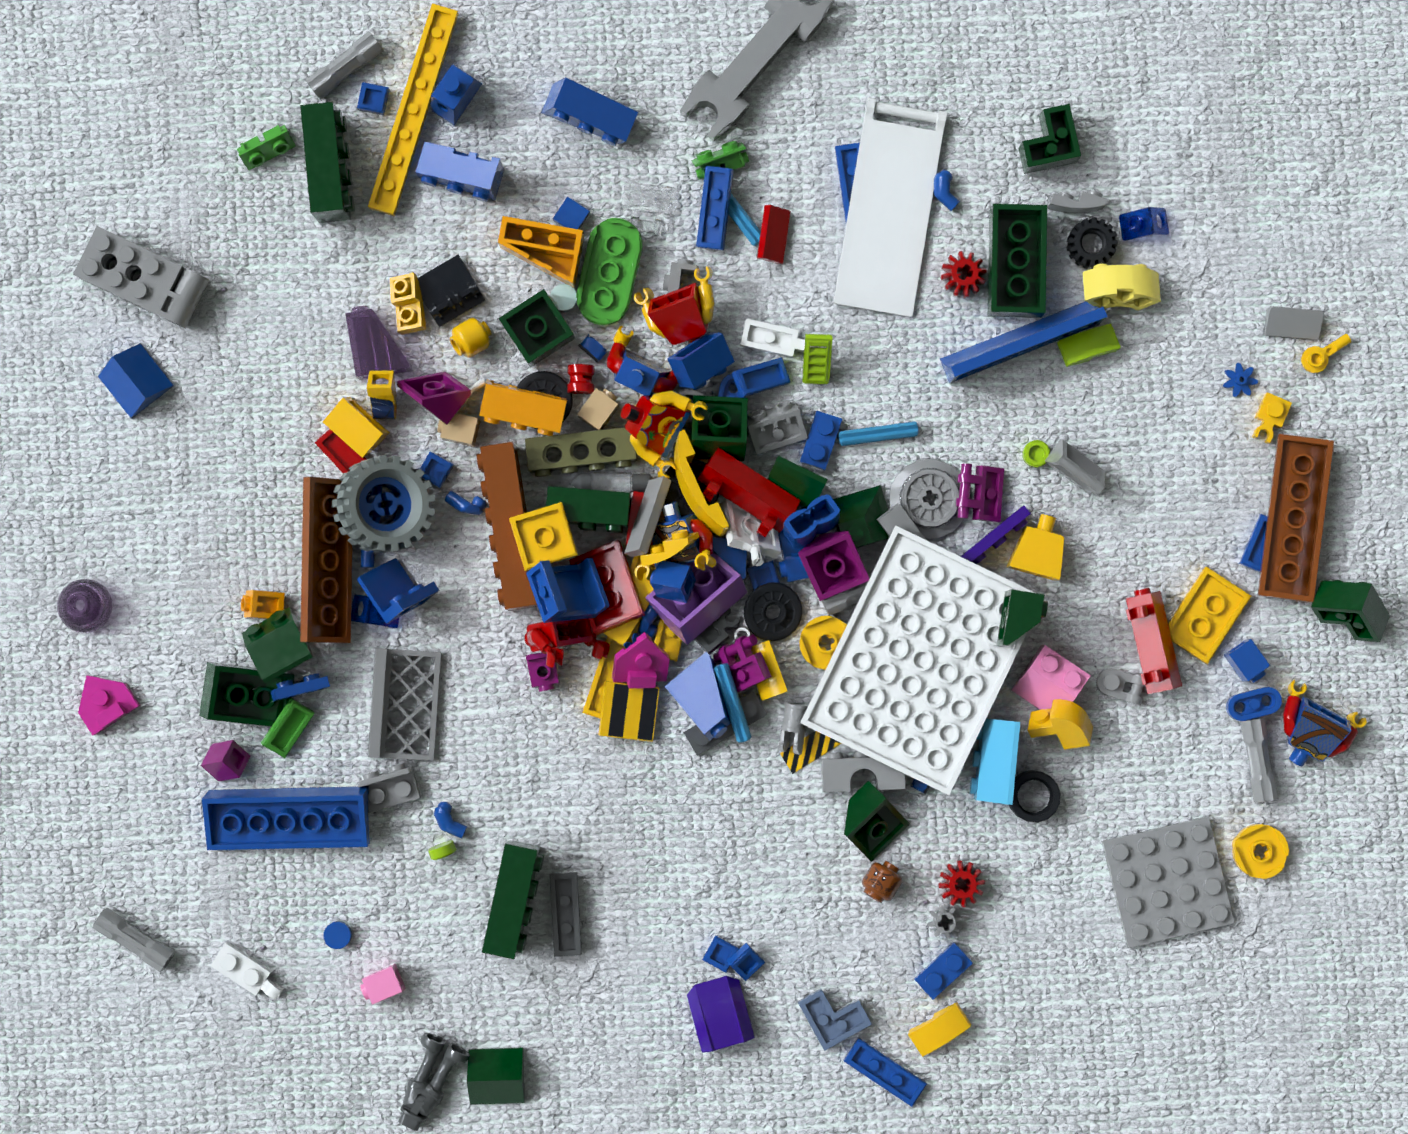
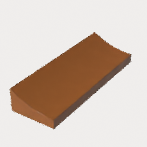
M1278 434L1257 596L1313 603L1334 445L1333 440Z
M303 477L300 642L351 643L352 544L347 541L350 536L348 534L342 535L338 530L342 527L340 521H334L333 515L338 514L337 507L332 508V500L337 499L338 496L333 491L336 485L342 483L339 479Z

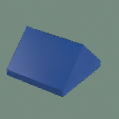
M141 343L112 356L98 375L99 379L131 419L174 386Z

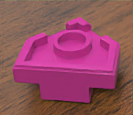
M644 632L627 649L623 648L615 654L612 671L613 682H627L628 688H655L656 682L667 681L670 661L668 653L652 641V638Z
M86 675L78 714L94 736L138 708L140 704L126 683Z

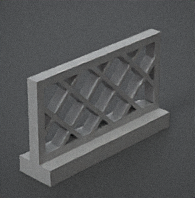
M375 648L368 757L434 761L441 652ZM392 655H403L410 663L400 674H397L391 667ZM408 656L419 657L416 660L412 661ZM423 657H435L434 669L426 676L415 665ZM413 666L423 679L413 688H410L401 676ZM390 672L396 676L392 681H390ZM432 674H434L433 684L428 680ZM399 679L408 692L396 702L389 694V687ZM424 681L433 689L432 696L425 703L413 692ZM412 694L421 706L409 716L399 703ZM390 698V700L394 704L388 709V702ZM432 701V706H431V711H430V710L427 708L426 705ZM397 706L406 719L394 729L387 721V716ZM424 708L431 716L430 724L421 730L411 718ZM410 721L419 733L407 743L397 731ZM387 725H388V727H389L392 731L386 736ZM430 728V735L428 738L424 732H426ZM395 733L405 746L397 753L385 752L386 740ZM421 735L429 743L428 755L416 754L410 747ZM408 748L412 754L402 752Z

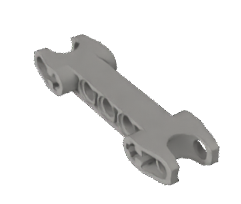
M768 0L764 8L772 14L770 19L719 77L710 70L704 73L693 86L689 97L680 109V113L687 118L700 107L713 109L718 118L711 127L708 137L715 141L723 133L735 126L749 109L751 104L743 99L742 96L795 35L804 42H807L820 28L834 0H821L815 5H806L800 0Z

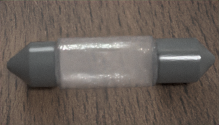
M592 472L579 474L571 481V484L577 489L629 492L630 494L633 491L645 493L648 481L654 478L650 474H632L631 472Z

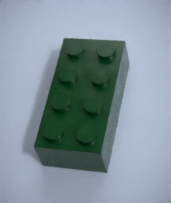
M333 102L300 105L310 213L319 223L351 220L350 212L355 211L353 196H350L348 185H352L351 170L347 169L345 159L350 158L349 146L347 142L345 143L343 133L347 132L346 118L342 116L341 110H338Z
M993 204L989 210L987 317L1042 318L1046 313L1047 205Z
M512 840L505 843L482 953L515 959L518 953L522 954L524 951L527 934H523L524 926L528 927V924H530L533 908L529 907L530 899L536 897L539 881L534 880L535 874L542 869L545 854L540 853V846Z

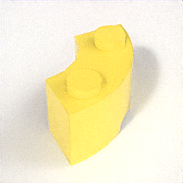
M1097 264L1093 269L1083 272L1084 298L1086 302L1099 308L1104 306V309L1110 307H1129L1141 310L1161 302L1159 274L1147 268L1144 264Z

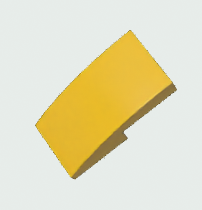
M409 273L390 278L391 303L396 306L397 332L404 335L426 330L425 312L417 275Z
M687 529L672 532V537L664 540L663 544L650 546L648 553L640 556L642 566L664 561L686 549L699 538L698 532L688 533Z
M956 1002L934 1013L932 1019L910 1029L908 1036L923 1057L962 1034L971 1027V1023Z

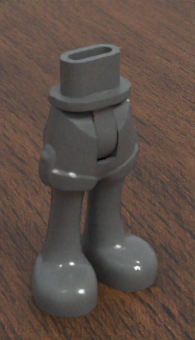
M424 1033L420 1039L422 1046L426 1048L425 1056L415 1078H409L404 1087L405 1097L400 1108L402 1114L398 1122L414 1131H418L422 1121L425 1122L432 1110L440 1105L444 1096L441 1090L453 1066L457 1063H466L470 1055L464 1048L450 1042L435 1076L429 1082L428 1078L436 1059L446 1044L444 1038L431 1033Z

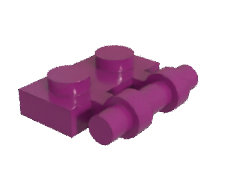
M961 464V474H958L957 483H960L959 498H956L958 518L968 519L970 508L973 509L972 520L993 523L1001 522L1004 468L984 465L976 466V475H971L972 464ZM971 484L975 485L974 500L970 499Z
M755 635L742 636L736 639L734 644H726L713 654L715 662L727 663L729 665L738 693L772 677L762 653L753 654L751 651L752 646L758 642ZM736 654H738L741 659V661L737 663L735 660Z

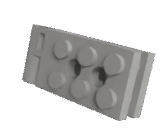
M96 226L73 273L79 279L185 329L209 282L207 278L99 226ZM117 259V265L109 270L111 261ZM137 271H141V277L137 281H133L134 274Z

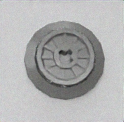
M937 459L918 460L909 464L894 478L889 492L890 508L899 503L925 539L941 538L953 532L964 521V519L958 518V507H956V498H959L960 483H957L958 474L960 473L950 464ZM927 491H930L931 495L937 496V499L933 501V506H930L928 502H923Z

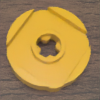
M828 615L816 617L808 622L802 630L799 640L800 651L804 659L813 667L826 670L847 624L838 618ZM826 635L827 638H833L834 643L831 644V650L826 651L825 647L820 648L821 636Z
M1249 825L1242 829L1232 841L1234 862L1242 872L1250 877L1260 879L1271 878L1280 873L1285 866L1284 863L1289 854L1287 840L1280 831L1269 825ZM1258 844L1261 847H1267V850L1264 852L1265 857L1262 859L1260 856L1254 855L1255 846Z

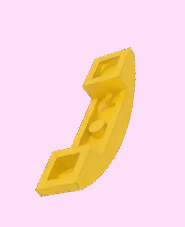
M684 429L679 432L674 447V464L680 489L697 518L709 530L721 537L725 535L729 528L728 522L719 503L708 506L689 465L696 453Z

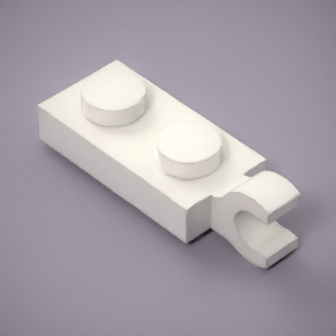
M746 319L740 346L793 358L795 350L804 353L805 340L798 338L799 330Z
M229 942L224 944L211 964V967L255 996L262 990L266 995L276 1000L284 990L282 986L269 979L273 971Z

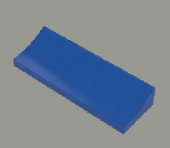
M1085 301L940 358V361L950 384L1097 326L1108 316L1104 306L1099 308Z
M369 786L208 790L202 798L207 850L368 847L370 844L368 818Z

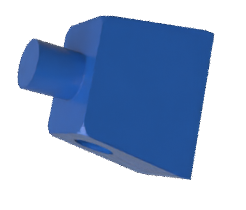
M452 64L432 93V112L455 126L482 83Z

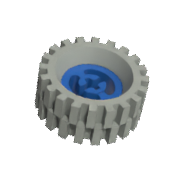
M377 456L354 464L349 468V472L342 474L339 478L342 483L336 485L333 491L338 496L337 499L332 500V508L337 507L338 514L333 515L335 522L340 521L342 527L338 529L340 533L350 536L347 540L352 545H361L360 549L364 551L384 553L408 548L413 545L412 542L419 541L424 536L421 532L428 530L432 524L427 519L435 514V509L429 508L430 502H435V494L428 495L427 489L432 487L430 480L423 481L421 479L425 473L420 468L414 470L412 468L413 462L409 460L400 461L401 457ZM376 485L387 487L394 493V495L389 492L374 494L366 502L368 492ZM385 502L386 507L378 508V503ZM397 509L395 518L386 525L375 522L369 516V514L375 518L392 515Z

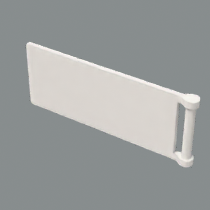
M867 98L833 299L834 304L905 317L913 315L934 191V177L937 173L947 112L938 110V113L876 102L874 98ZM873 113L935 123V131L873 120Z

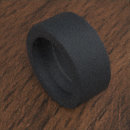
M1028 770L1019 773L1015 777L1013 805H1009V807L1017 817L1027 822L1038 823L1048 820L1056 813L1060 805L1061 793L1058 784L1051 776L1041 771ZM1037 780L1044 783L1048 788L1050 794L1049 802L1042 811L1028 812L1019 804L1018 791L1025 782Z

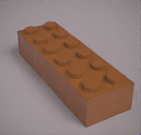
M513 442L481 446V454L476 456L478 468L485 476V481H481V490L483 497L488 499L489 508H485L487 524L493 528V535H489L491 551L497 554L498 560L493 562L495 578L501 580L502 589H497L499 604L505 606V610L508 611L538 607L526 575L528 571L524 570L509 520L511 517L527 513L517 446Z

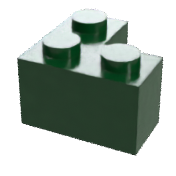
M1070 104L1043 109L1039 115L1043 137L1022 141L1018 148L1024 174L1075 164L1081 157Z
M1321 581L1311 606L1320 623L1344 624L1354 640L1381 642L1390 617L1374 586L1367 582Z

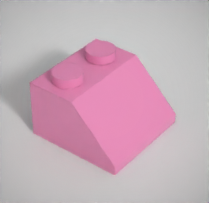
M1041 645L1011 691L1039 710L1050 709L1055 699L1073 702L1091 675L1048 646Z

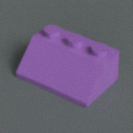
M714 552L710 555L716 560V565L713 568L705 563V571L695 566V562L683 564L691 567L696 579L687 603L659 598L654 590L645 597L668 628L687 645L747 593L741 575Z

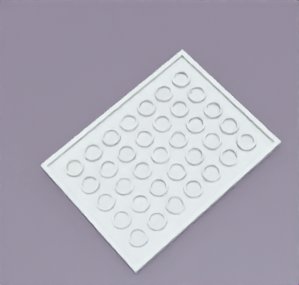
M895 525L800 723L950 795L1027 634L1026 632L1008 646H996L1005 591L1013 589L1035 592Z

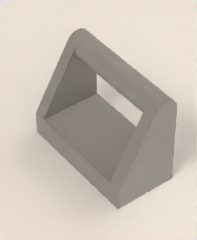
M1060 439L1045 462L1086 493L1100 494L1105 487V471L1066 441Z

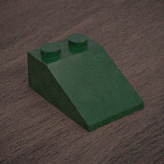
M207 662L199 716L207 720L272 726L290 698L273 702L271 691L277 689L276 683L293 680L294 683L295 675L283 673L273 680L264 683L256 668Z

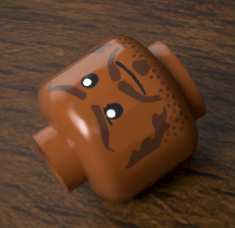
M885 861L883 865L876 862L873 863L862 880V885L865 888L863 892L880 903L883 900L891 901L902 884V878L897 874L899 868L888 861Z

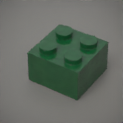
M545 289L498 318L530 368L576 339Z

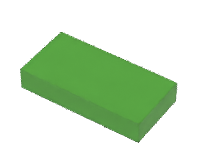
M290 698L261 741V744L286 758L315 712Z

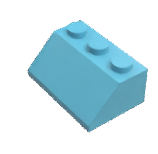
M995 719L985 720L976 740H979L978 751L974 750L972 766L977 768L976 778L971 777L970 794H974L975 800L1013 805L1020 722Z

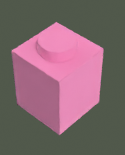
M396 963L362 978L363 984L360 985L364 998L366 1000L370 999L372 1005L399 994L406 989Z

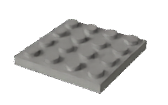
M1209 816L1101 841L1128 948L1235 923Z

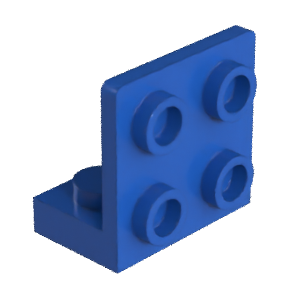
M396 558L357 578V581L386 624L423 605L440 591L434 581L426 586H423L422 583L415 586Z

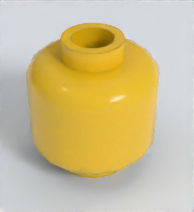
M469 318L452 329L450 343L459 356L464 355L467 358H471L489 347V336L492 333L484 321L480 323L475 318Z

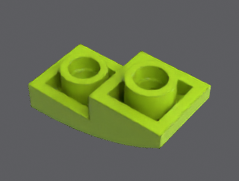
M1111 323L1074 334L1057 342L1066 367L1088 362L1093 357L1113 353L1121 348Z

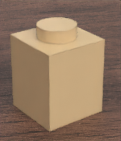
M596 388L577 415L595 430H603L619 408L618 403L615 402L617 397L605 388L602 392Z
M456 413L447 425L439 420L437 432L441 433L440 438L442 440L475 447L480 420Z

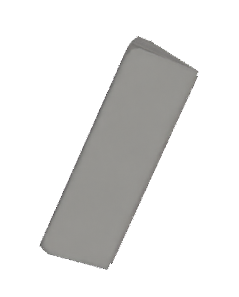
M1270 306L1266 309L1264 336L1319 340L1324 311Z

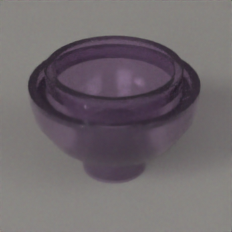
M75 580L64 587L58 597V615L61 621L73 631L80 633L94 632L103 627L111 616L112 599L110 593L101 583L95 580ZM79 600H83L85 604L81 611L76 608V603Z

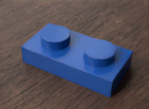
M816 411L800 463L826 470L842 422L841 418Z
M319 673L304 676V682L293 684V680L276 683L277 689L271 691L273 702L330 687L328 676L320 678Z
M953 942L924 968L914 980L934 1000L973 963Z

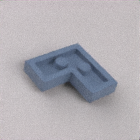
M820 988L797 1001L824 1051L872 1025L859 999L834 1012L823 990Z

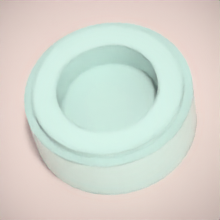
M559 284L551 291L550 299L558 311L568 312L577 304V293L572 286Z

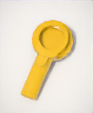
M1344 334L1324 348L1318 346L1307 348L1301 356L1303 368L1310 373L1323 371L1328 365L1329 357L1352 342L1348 334Z

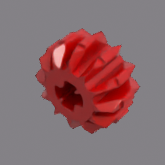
M959 251L958 260L950 255L948 257L950 264L942 265V269L947 273L942 274L940 278L943 281H950L944 288L946 290H949L951 287L956 288L953 292L955 297L958 296L960 290L963 291L965 298L969 297V289L977 294L979 292L977 284L984 285L986 282L980 276L985 275L987 269L978 268L983 260L980 258L973 262L974 253L972 252L965 259L963 251ZM962 269L967 270V275H970L965 280L959 278L961 274H957Z
M957 860L956 870L951 864H947V869L951 873L949 875L944 872L940 873V876L947 879V882L938 883V887L942 889L948 888L941 896L945 899L952 895L950 904L953 906L959 898L961 907H966V898L975 904L977 901L973 897L974 892L978 895H983V891L976 888V886L985 884V880L975 879L982 873L981 870L976 869L971 872L973 868V863L968 862L965 869H963L961 860ZM959 877L963 880H968V883H965L967 888L964 890L955 888V885H958L956 880Z

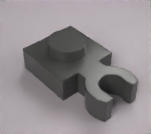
M730 608L720 616V619L714 621L694 639L709 655L729 639L726 631L736 629L740 624L738 617L732 622L726 621L725 618L731 613Z

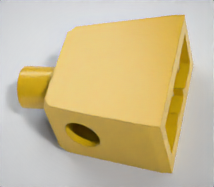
M1040 514L1037 528L1027 526L1023 529L1006 568L1054 581L1060 580L1064 536L1053 533L1055 517Z

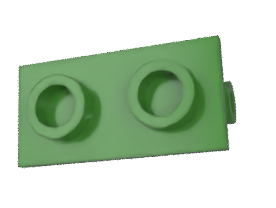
M278 124L276 127L262 133L265 138L263 142L256 136L240 144L241 147L237 148L238 155L248 170L258 167L264 162L296 147L285 124L282 126Z
M730 141L721 146L722 149L718 151L705 150L696 155L697 158L691 160L695 167H700L695 170L698 180L704 179L706 166L720 167L719 165L724 163L725 168L734 170L744 167L745 163L749 162L747 153H741L742 150L746 149L742 142Z

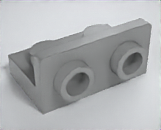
M782 401L777 403L774 408L768 410L758 409L747 416V427L756 455L808 439L800 410L795 401Z
M405 763L389 767L390 773L379 775L378 771L362 775L364 780L357 782L358 787L369 786L368 813L421 798L413 766L406 768Z

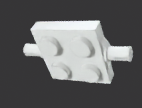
M726 499L721 506L729 525L726 531L728 546L749 551L753 566L755 564L756 566H761L764 563L762 555L777 558L781 552L778 531L772 529L766 537L757 533L756 531L762 521Z

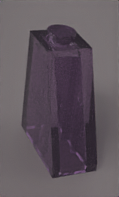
M358 306L352 308V312L345 313L355 375L359 380L368 379L369 371H394V374L413 371L412 365L373 309H368V306Z

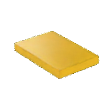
M1204 567L1168 622L1172 642L1203 663L1208 664L1252 596L1213 570Z

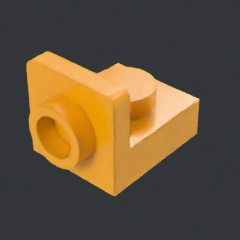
M247 590L241 599V611L244 612L245 618L268 619L276 611L284 609L285 593Z

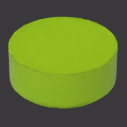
M1033 440L1023 448L1022 458L1028 466L1038 468L1046 464L1045 460L1050 454V449L1043 441Z
M450 840L429 848L428 853L432 860H438L455 853L457 849L454 841Z

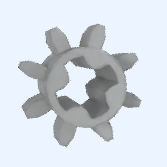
M939 904L940 911L936 913L933 911L929 912L933 916V921L928 922L927 925L937 928L934 931L936 937L942 932L947 939H950V932L953 930L955 932L960 931L956 927V922L961 921L962 918L952 915L955 912L953 906L946 911L943 905ZM942 915L951 919V922L947 923V928H943L941 924H938L942 920Z

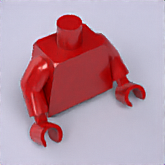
M589 618L535 623L527 626V633L525 634L527 646L530 647L532 652L541 651L543 654H547L546 665L551 668L554 667L555 663L562 666L564 651L560 647L584 643L588 647L592 645L594 647L591 655L597 659L607 658L610 649L608 642L597 640V636L591 632Z

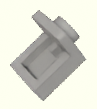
M678 259L677 263L671 262L670 275L665 274L663 290L670 293L680 289L682 273L694 275V271L698 266L693 265V261Z

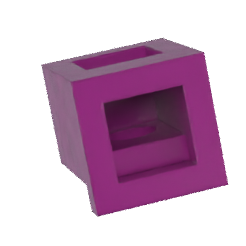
M542 652L526 655L532 688L538 687L539 692L555 689L554 684L560 683L557 664L555 663L553 668L546 665L547 654ZM542 666L548 670V674L545 677L538 675V669Z

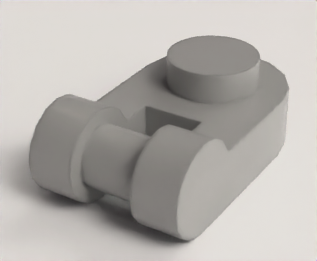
M1105 669L1096 678L1097 689L1102 694L1141 705L1143 697L1140 696L1143 687H1146V685L1142 684L1140 676L1116 669ZM1125 681L1133 684L1130 693L1123 692Z

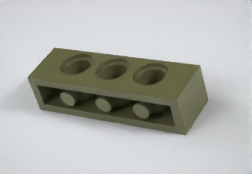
M625 427L525 438L528 471L535 473V477L550 476L551 471L562 470V474L577 473L578 468L589 467V471L604 470L605 465L615 464L616 468L631 467V462L637 461V456L630 442L631 434ZM605 443H612L616 446L615 453L610 457L601 454V447ZM578 446H586L589 449L588 456L583 460L574 457V451ZM552 449H559L562 452L561 459L556 463H552L547 459L548 452Z

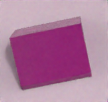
M445 371L397 381V386L446 425L471 395V390Z
M849 531L820 534L798 552L819 601L865 583L870 579Z

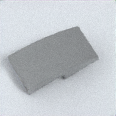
M1094 190L1082 191L1077 201L1073 200L1074 196L1068 193L1058 192V195L1053 193L1050 197L1047 209L1064 213H1089L1102 210L1107 205L1108 199L1103 198V194Z

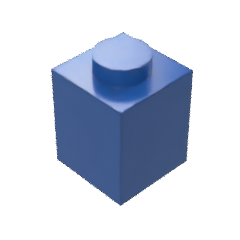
M668 561L659 562L656 570L652 571L650 577V584L657 597L684 603L688 602L696 582L689 565Z
M1245 639L1224 654V657L1242 682L1251 680L1254 683L1266 675L1264 670L1270 666L1252 639Z

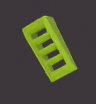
M805 334L802 367L803 383H829L833 335Z

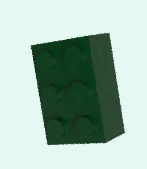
M548 486L546 507L562 502L568 523L578 525L580 530L596 531L597 526L606 527L607 532L623 533V529H628L632 496L629 492Z

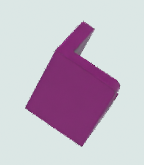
M234 740L212 744L200 766L217 781L240 778L251 756Z

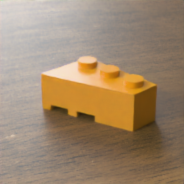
M503 216L498 238L500 248L575 289L584 242L583 230Z
M486 379L479 416H483L484 421L488 423L500 424V421L511 422L510 427L527 430V426L538 428L537 433L553 436L554 432L560 433L567 400L566 398L538 391L520 389L514 385L496 384L493 380Z

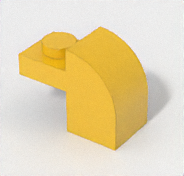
M1055 699L1050 709L1031 711L1027 731L1031 738L1057 734L1065 750L1090 746L1093 725L1088 714L1081 706L1068 700Z

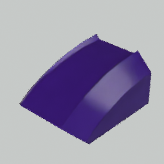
M729 976L720 977L696 984L688 992L687 998L702 1053L713 1052L755 1038L738 979Z

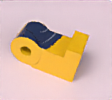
M369 371L367 393L370 396L373 419H396L397 394L394 371ZM384 378L388 380V384H376L375 381Z

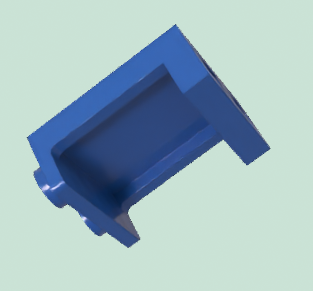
M586 558L577 565L553 567L550 560L540 561L526 573L543 623L595 618L609 607L607 595L593 558Z

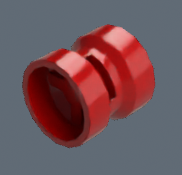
M588 364L568 365L570 382L567 384V392L572 394H592L594 392L592 376L595 374V366Z

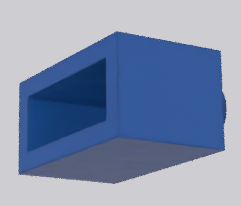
M714 332L705 333L667 358L679 386L692 388V390L704 387L708 379L725 373L727 371L726 367L735 362L723 333Z

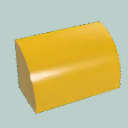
M343 397L323 420V423L362 458L370 454L390 433L351 397Z
M770 641L752 646L751 651L753 654L762 653L772 676L756 684L761 701L788 692Z

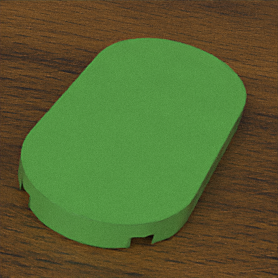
M621 218L604 220L592 230L589 237L576 298L577 305L583 316L594 324L610 325L616 323L625 316L630 307L643 250V241L638 229L627 220Z

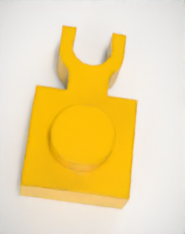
M1266 392L1255 415V419L1262 422L1254 430L1252 438H1257L1259 432L1263 430L1267 433L1264 443L1269 444L1273 438V426L1282 428L1292 402Z

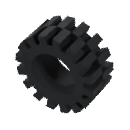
M1092 217L1090 220L1086 218L1082 222L1077 223L1066 241L1068 242L1066 248L1070 252V259H1074L1076 265L1079 266L1081 264L1085 269H1088V267L1093 269L1097 264H1106L1115 254L1116 246L1118 245V240L1115 238L1117 236L1116 231H1112L1113 226L1111 224L1107 225L1105 220L1101 219L1099 221L1095 217ZM1096 234L1100 237L1102 248L1099 252L1088 253L1084 250L1082 239L1085 235Z

